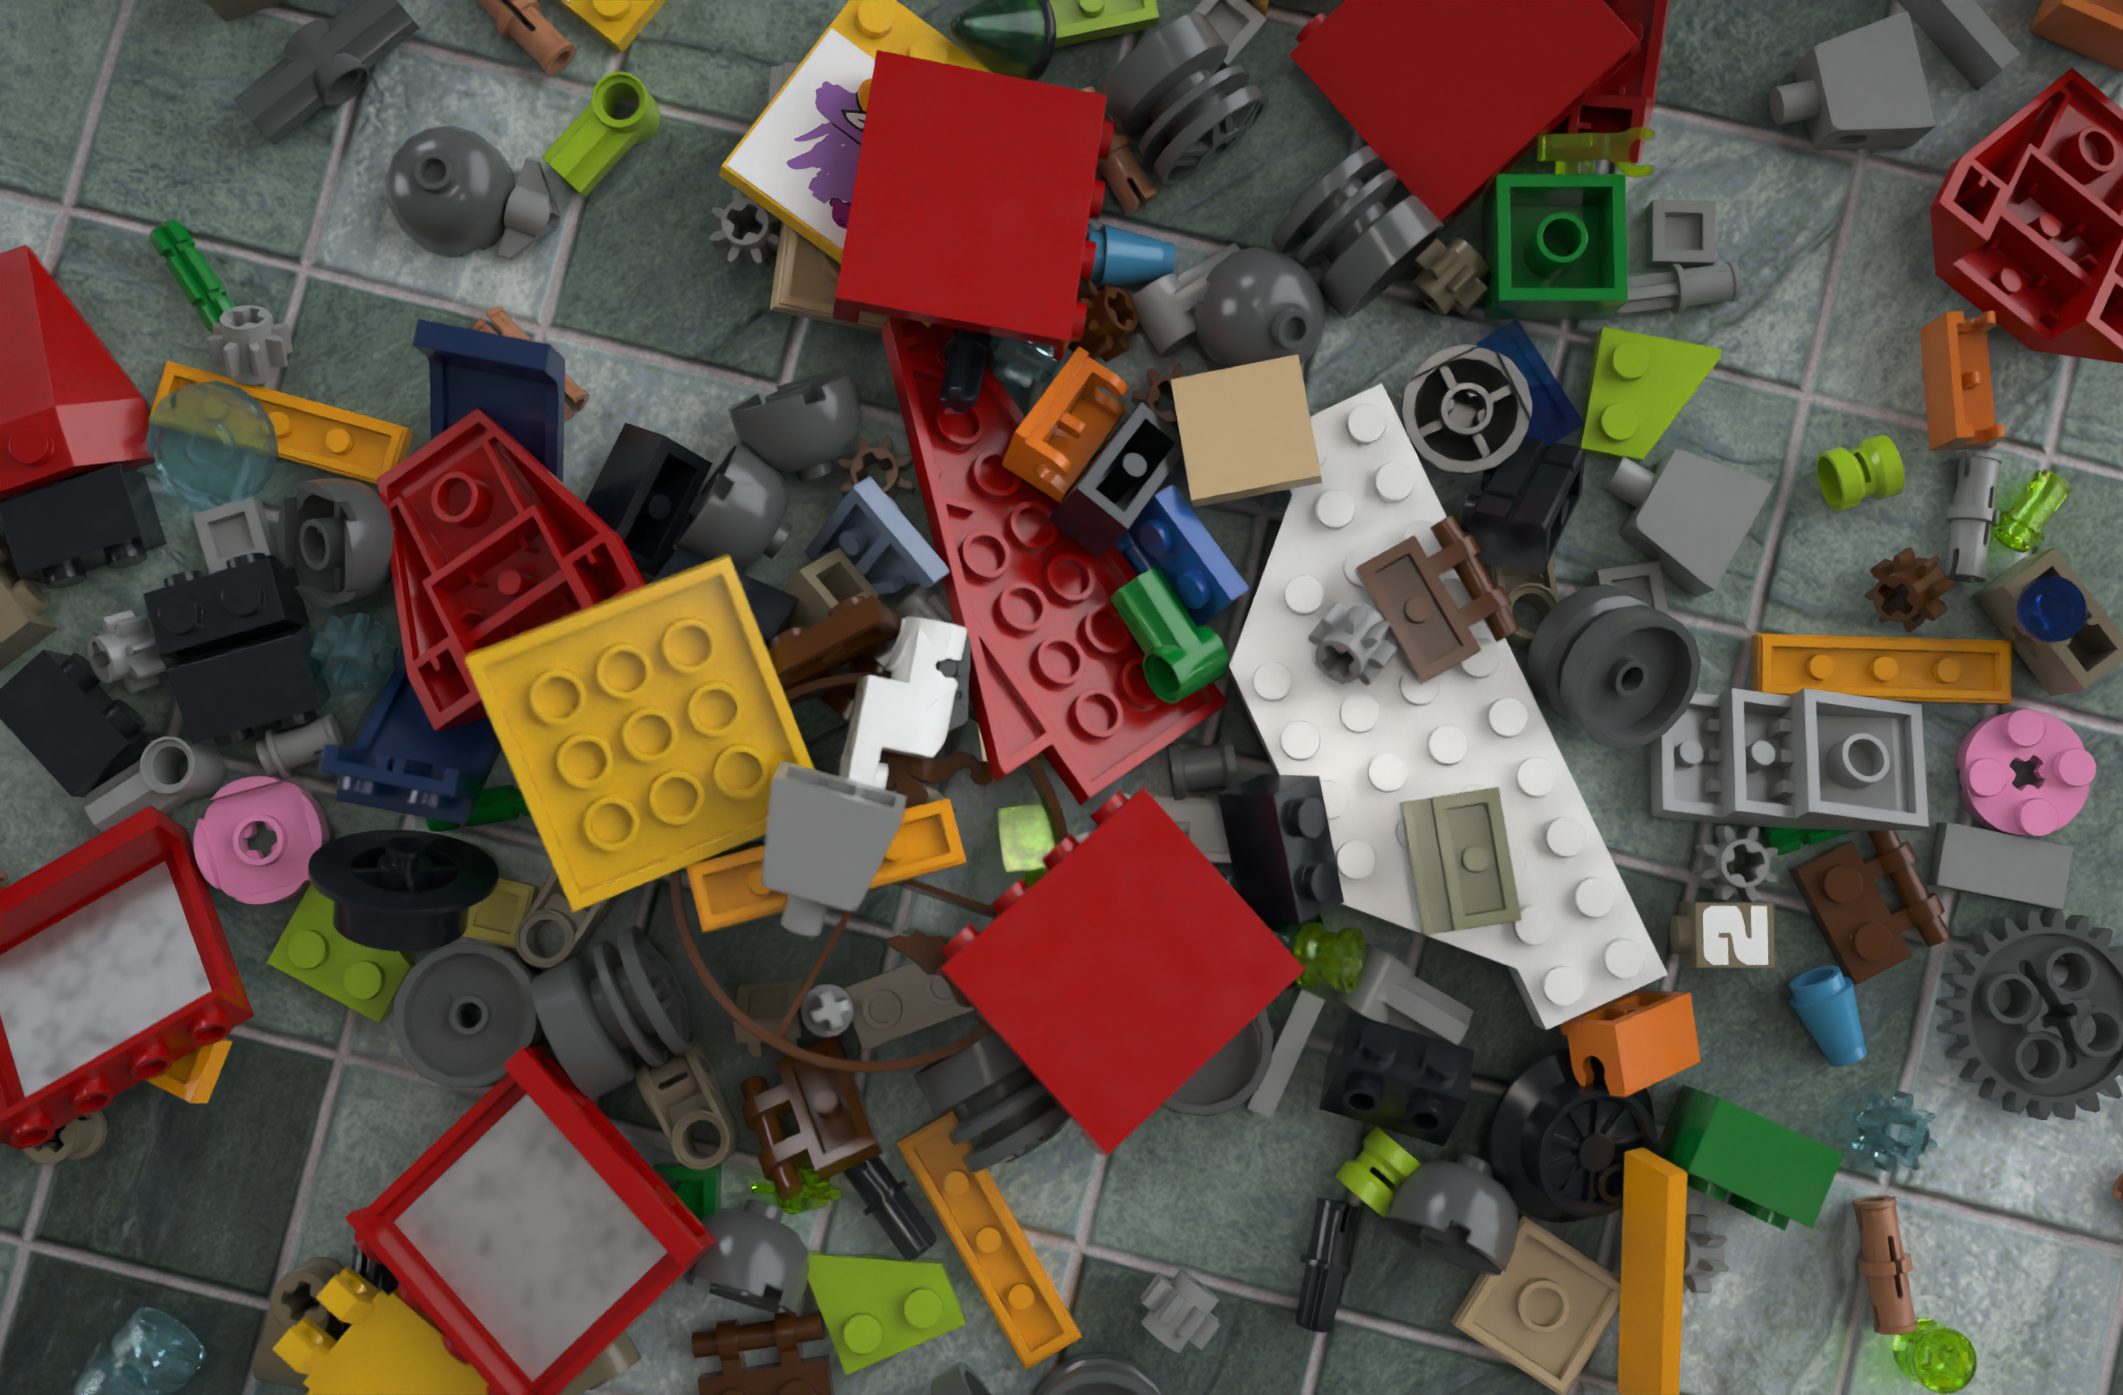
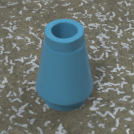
M1105 224L1101 225L1100 230L1087 229L1086 240L1096 242L1095 260L1090 280L1095 281L1097 287L1106 283L1110 284V286L1153 282L1174 272V243L1162 242L1155 238Z
M1834 965L1817 967L1795 977L1789 984L1793 993L1789 1003L1823 1054L1826 1055L1829 1064L1834 1067H1841L1863 1059L1867 1055V1049L1864 1044L1852 980L1848 977H1843L1840 968Z

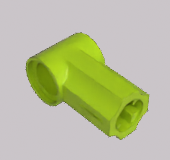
M617 71L609 73L595 85L592 91L591 103L541 158L570 186L586 198L633 145L644 143L654 136L660 124L661 115L659 107L639 78L627 72ZM630 97L639 98V107L633 116L624 120L614 119V109L619 102Z

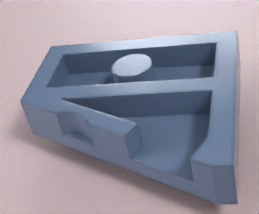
M871 476L851 488L804 551L814 562L839 547L878 594L894 593L906 585L920 583L922 589L930 588L950 573V569L901 513L893 499L884 493Z

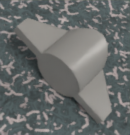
M525 159L518 186L513 189L509 196L504 213L505 230L497 255L513 259L539 238L554 232L560 224V211L551 197L541 163Z

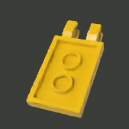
M349 1266L344 1268L339 1275L336 1274L316 1296V1299L340 1321L352 1324L343 1336L336 1341L305 1316L296 1326L293 1325L272 1349L296 1372L309 1375L303 1382L310 1389L306 1395H487V1382L472 1365L460 1363L447 1351L442 1342L443 1331L428 1314H420L413 1310L403 1300L398 1288L390 1295L383 1290L379 1291Z

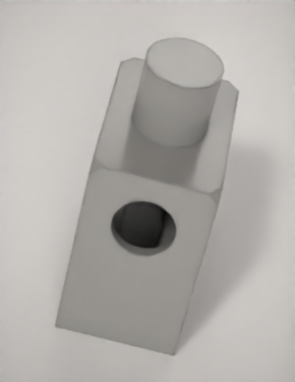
M1909 11L1897 13L1812 47L1795 65L1797 83L1773 87L1770 92V110L1774 122L1777 125L1806 120L1811 145L1817 150L1910 147L1936 126Z
M1674 449L1659 460L1653 472L1622 456L1609 474L1603 489L1633 506L1619 530L1622 539L1649 561H1660L1661 570L1688 593L1699 597L1716 589L1774 485L1761 478L1690 452Z
M781 760L771 785L762 885L768 889L789 894L781 919L783 927L801 935L816 936L821 933L828 906L846 911H857L901 824L907 796Z

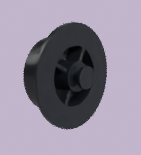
M375 830L343 836L321 846L313 853L309 860L308 878L315 889L334 901L333 925L342 936L354 943L369 948L395 952H414L439 948L459 939L465 933L468 926L469 907L485 900L494 892L498 884L499 870L495 861L486 852L457 838L416 830Z
M1569 1048L1560 1049L1538 1058L1525 1067L1510 1082L1493 1112L1487 1145L1493 1177L1509 1191L1517 1208L1534 1218L1556 1223L1575 1222L1589 1217H1600L1623 1208L1625 1152L1644 1147L1652 1153L1658 1154V1136L1654 1124V1111L1647 1088L1627 1097L1610 1096L1604 1080V1065L1595 1056L1591 1057L1590 1062L1594 1072V1081L1585 1087L1581 1086L1572 1070Z

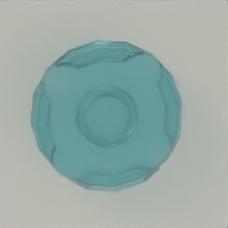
M219 381L188 384L162 398L149 420L146 444L149 457L154 456L155 463L161 471L156 474L163 485L185 503L211 509L240 499V502L252 495L255 496L260 493L274 474L278 455L274 425L261 404L239 387Z

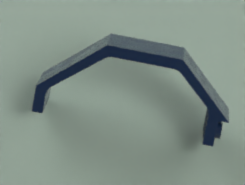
M418 319L412 345L423 353L429 361L431 440L479 408L492 417L563 483L565 359L551 344ZM401 644L394 672L356 743L350 748L325 744L319 771L340 775L335 796L337 801L466 825L499 756L502 745L489 717L444 732L434 731L407 676L403 644Z

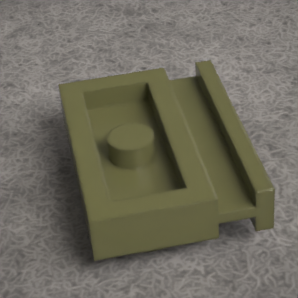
M1499 787L1399 803L1419 923L1423 936L1522 921Z

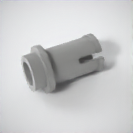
M331 713L278 733L275 729L267 730L265 733L266 738L256 741L257 754L266 774L269 777L280 774L283 778L291 777L294 768L321 759L325 744L346 747L339 724L334 720V716Z

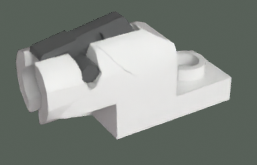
M906 616V619L902 618L899 636L885 668L886 671L892 672L891 678L886 679L872 675L858 678L839 777L885 790L888 764L879 762L881 751L921 759L934 758L944 744L948 730L964 725L967 722L971 639L967 636V629L965 627L926 618Z

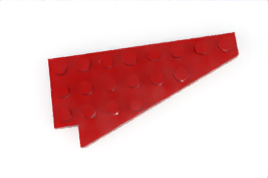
M891 316L882 327L881 333L935 551L950 569V573L943 578V583L953 623L967 629V636L971 639L969 688L990 773L994 780L998 782L1043 752L1081 806L1217 712L1228 702L1214 682L1174 704L1165 703L1154 694L1145 679L1142 668L1145 654L1110 599L1118 589L1138 576L1115 544L1099 559H1096L1048 520L1060 502L1002 466L1013 435L1025 419V416L990 368L984 371L977 404L974 407H970L966 414H956L953 408L944 407L941 404L939 395L947 365L943 357V349L948 339L953 337L955 328L932 324L928 328L920 321Z

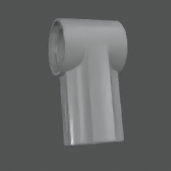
M1236 243L1203 260L1200 264L1176 277L1175 273L1153 281L1131 298L1137 312V320L1161 358L1178 352L1198 339L1194 317L1197 300L1204 303L1206 291L1211 285V282L1206 281L1212 269L1231 253L1241 250Z
M161 737L145 748L138 762L86 794L87 802L84 810L93 827L99 829L102 833L150 805L167 814L189 799H203L212 795L220 788L225 778L226 766L223 756L215 747L206 743L198 742L192 744L191 740ZM187 756L189 762L188 771L180 781L178 766L181 759Z
M1365 943L1334 999L1368 1019L1458 1046L1469 1028L1474 1011L1415 977L1416 971L1406 964Z

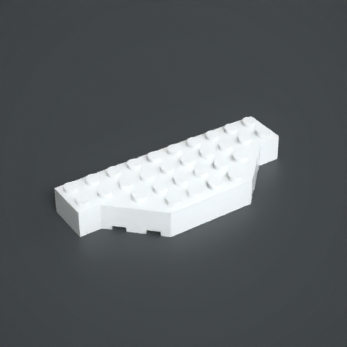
M1382 383L1310 416L1322 483L1282 491L1288 507L1231 659L1229 676L1275 774L1319 776L1344 899V902L1340 905L1422 935L1399 803L1499 787L1522 921L1425 936L1507 966L1535 1026L1545 1030L1668 975L1506 638L1496 642L1484 620L1469 627L1481 651L1422 685L1418 682L1390 631L1386 642L1394 645L1397 648V652L1368 686L1359 677L1352 682L1340 684L1327 677L1315 664V651L1318 645L1309 641L1308 636L1334 603L1339 602L1346 611L1361 603H1365L1367 606L1377 610L1355 573L1356 567L1413 535L1416 536L1427 557L1441 551L1442 548L1430 528L1447 518ZM1454 569L1439 576L1457 609L1472 602Z

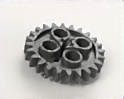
M2044 909L2040 918L2035 910H2017L2016 924L2009 917L1992 918L1995 936L1987 931L1973 930L1970 936L1977 951L1974 953L1955 949L1952 953L1955 959L1964 967L1961 974L1942 973L1940 977L1947 984L1955 988L1954 996L1936 999V1005L1953 1011V1019L1938 1025L1937 1031L1956 1035L1958 1042L1949 1047L1945 1052L1946 1057L1969 1061L1962 1069L1959 1078L1962 1081L1971 1083L1984 1080L1978 1096L1993 1102L2002 1098V1110L2020 1115L2026 1108L2029 1117L2046 1121L2051 1110L2056 1117L2067 1120L2074 1119L2076 1104L2082 1110L2094 1113L2100 1111L2097 1092L2107 1097L2117 1099L2122 1097L2121 1089L2115 1078L2118 1075L2123 1076V946L2115 945L2107 948L2113 931L2109 928L2095 927L2088 932L2089 917L2070 915L2065 921L2063 911ZM2063 956L2069 969L2068 977L2061 986H2058L2054 981L2052 969L2056 959ZM2022 961H2025V976L2022 975L2019 969V964ZM2004 981L2010 988L2011 1001L2007 1009L2000 1013L1995 1007L1994 992L1998 985ZM2046 1003L2050 1004L2051 1011L2049 1012ZM2091 1015L2095 1021L2096 1034L2092 1042L2086 1046L2080 1031L2085 1018ZM2041 1016H2043V1021H2044L2045 1025H2042V1024H2041V1021H2040V1017H2041ZM2033 1041L2037 1046L2039 1057L2036 1066L2027 1072L2022 1063V1053L2026 1045ZM2066 1051L2069 1053L2072 1060V1063L2069 1067H2066Z

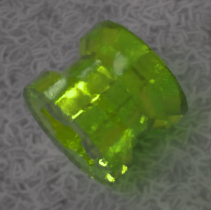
M1308 922L1304 924L1299 932L1294 950L1295 959L1305 969L1295 979L1297 984L1308 988H1316L1321 983L1331 984L1334 991L1339 993H1354L1361 982L1366 961V944L1363 932L1359 929L1345 927L1336 933L1328 931L1326 926L1320 923Z
M1915 1318L1918 1330L1896 1335L1893 1343V1356L1899 1370L1909 1379L1920 1383L1926 1389L1939 1394H1953L1964 1389L1973 1379L1977 1368L1976 1352L1970 1340L1961 1332L1931 1318ZM1925 1347L1929 1351L1928 1363H1922L1924 1361Z

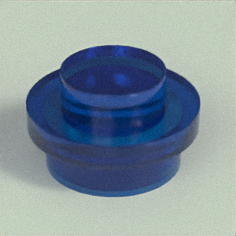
M2051 576L2033 581L2022 591L2017 604V618L2022 628L2034 639L2046 643H2056L2070 639L2081 630L2087 616V604L2081 590L2074 583L2062 577Z

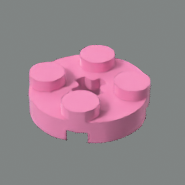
M2032 709L2014 710L1986 718L1967 733L1956 754L1955 770H1960L1959 781L1962 787V791H1958L1967 812L1985 828L2015 836H2044L2064 827L2079 813L2087 799L2089 784L2096 775V763L2094 757L2084 749L2078 735L2059 718ZM2013 760L2018 762L2031 761L2034 766L2033 773L2036 776L2033 785L2025 784L2017 789L2012 784L2016 773L2009 766Z
M269 776L241 778L219 789L210 799L214 800V802L207 808L204 819H198L194 830L193 848L195 859L204 878L214 888L222 889L228 896L236 898L234 900L246 904H274L289 900L302 893L311 883L308 878V864L311 856L321 846L330 842L327 818L318 801L312 797L310 791L303 785ZM264 822L267 830L275 831L277 836V843L272 845L271 848L272 853L265 858L261 850H250L248 847V839L257 835L256 825Z

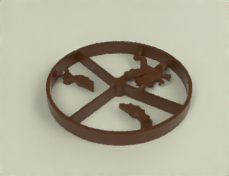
M861 672L840 674L793 687L785 691L784 694L789 707L821 695L856 690L858 678L872 675L890 679L891 673ZM968 697V717L978 723L973 700ZM881 751L879 760L881 763L888 764L885 790L890 791L895 784L897 793L907 796L905 809L927 804L926 800L929 793L919 781L935 784L947 780L956 771L963 768L971 769L970 778L975 784L986 786L993 780L986 761H979L973 754L962 751L936 760ZM1034 757L1022 765V768L1031 779L1042 800L1056 847L1068 836L1066 822L1056 792L1043 767ZM762 840L746 843L734 850L728 849L708 857L704 861L765 846V843ZM682 868L670 873L671 900L676 925L684 948L699 978L712 997L733 1020L751 1035L779 1052L796 1060L833 1070L860 1073L891 1072L927 1065L951 1056L976 1043L993 1031L990 1025L974 1009L975 1018L981 1026L969 1035L948 1046L923 1055L879 1062L849 1061L826 1057L782 1040L785 1032L853 911H845L778 1032L774 1036L740 1011L723 993L706 969L695 947L687 923L682 894ZM914 879L894 883V885L993 919L999 915L992 906ZM882 887L875 888V889L868 890V891H876V890H878V889H880V888H882ZM916 930L909 937L897 935L887 939V946L912 959L927 975H939L936 970L948 961V958L940 950L946 945L942 935L928 937L919 930ZM947 977L943 978L949 984L953 997L960 1006L966 1008L973 1007Z

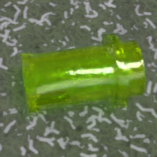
M2039 469L2035 470L2030 477L2031 480L2009 511H2000L1999 525L1993 534L2005 547L2016 552L2026 553L2031 547L2039 546L2045 539L2042 530L2064 499H2067L2071 494L2072 488L2069 483L2061 476L2049 470H2043L2042 472Z

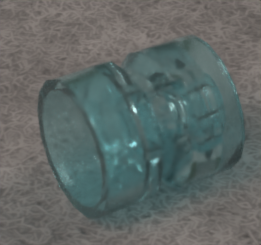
M144 1306L136 1309L114 1335L111 1341L112 1350L100 1352L76 1380L73 1389L75 1395H169L168 1392L174 1393L183 1388L205 1362L206 1352L196 1335L182 1322L161 1310Z

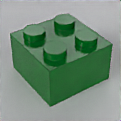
M1625 174L1496 175L1483 196L1484 260L1489 267V271L1484 275V284L1488 287L1484 295V319H1610L1628 301Z
M1683 1085L1658 1142L1657 1155L1687 1172L1688 1187L1723 1203L1728 1191H1731L1727 1204L1785 1231L1790 1219L1813 1229L1844 1154L1723 1098Z

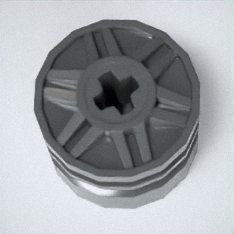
M1193 12L1177 18L1141 42L1107 76L1098 93L1107 95L1105 109L1122 132L1131 134L1150 126L1139 142L1138 153L1144 160L1152 161L1157 159L1154 163L1153 173L1164 185L1180 182L1223 157L1257 122L1266 110L1269 101L1260 87L1255 85L1245 87L1248 84L1250 74L1243 66L1234 65L1216 73L1227 57L1229 47L1207 18L1199 12Z
M1364 146L1340 164H1335L1315 179L1291 206V212L1279 225L1271 241L1282 253H1286L1309 238L1294 260L1306 269L1311 268L1325 258L1332 263L1319 282V287L1323 297L1344 319H1349L1361 311L1390 286L1415 261L1414 258L1440 234L1444 227V224L1416 195L1403 199L1390 209L1383 204L1398 179V175L1393 170L1387 169L1374 177L1366 185L1364 184L1377 168L1381 159L1370 146Z
M633 926L617 936L618 950L606 940L593 948L594 962L598 974L597 978L582 961L572 957L536 975L531 980V994L536 1012L553 1051L576 1087L586 1097L593 1100L633 1080L636 1074L632 1047L647 1064L657 1068L665 1064L668 1059L666 1046L671 1052L681 1056L694 1049L697 1044L695 1030L688 1012V1003L679 980L668 961L657 951L654 944L637 926Z
M994 1030L976 1043L951 1056L929 1063L914 1074L915 1080L935 1113L943 1112L962 1104L966 1106L970 1113L950 1132L949 1138L953 1145L966 1141L980 1133L984 1137L983 1141L970 1149L962 1157V1161L970 1174L979 1172L994 1164L1008 1163L1020 1158L1058 1134L1070 1119V1116L1054 1098H1051L1048 1091Z

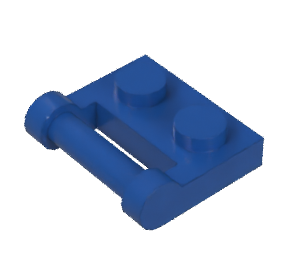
M1173 484L1154 495L1129 529L1114 543L1138 576L1153 568L1161 569L1196 626H1206L1250 589Z

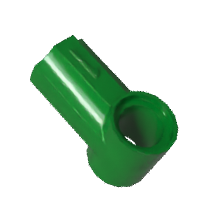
M1153 568L1137 576L1110 597L1145 654L1142 668L1149 687L1163 702L1168 704L1177 703L1222 678L1228 672L1229 658L1222 640L1209 627L1195 625L1160 568Z

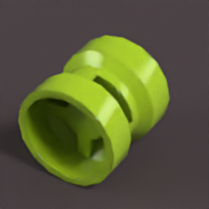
M1881 434L1864 439L1859 442L1857 448L1849 451L1842 447L1826 450L1819 453L1816 458L1815 471L1820 492L1826 504L1836 513L1859 506L1863 498L1871 496L1877 500H1882L1898 495L1903 491L1905 483L1903 463L1895 444L1886 435Z
M1374 1126L1363 1139V1151L1356 1159L1346 1160L1334 1176L1384 1218L1389 1213V1205L1395 1190L1403 1180L1422 1164L1377 1126ZM1373 1166L1386 1177L1383 1182L1369 1171Z

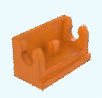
M1964 311L1945 312L1920 328L1930 451L1993 448L1997 446L1998 442L2006 439L2005 425H1995L1987 333V331L1996 326L1994 311H1987L1982 313L1981 316L1964 319Z
M1080 346L1017 428L1002 463L1003 467L1060 503L1126 410L1114 397L1102 392L1099 386L1107 389L1112 395L1122 398L1128 390L1127 384L1118 375L1088 357L1089 352Z
M1635 990L1560 1024L1561 1034L1567 1035L1572 1070L1578 1083L1583 1087L1593 1083L1594 1072L1590 1062L1591 1057L1595 1056L1604 1065V1080L1610 1096L1627 1097L1701 1062L1691 992Z

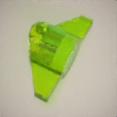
M813 1165L802 1166L797 1171L803 1191L792 1199H779L773 1181L752 1183V1193L775 1195L779 1207L791 1215L826 1208L829 1200L840 1198V1188L830 1184V1178L823 1181L816 1173Z

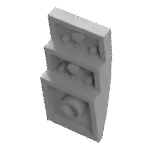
M1731 688L1720 696L1695 692L1686 712L1667 733L1650 742L1651 816L1793 829L1922 831L1929 828L1922 705L1807 688L1801 689L1792 696Z

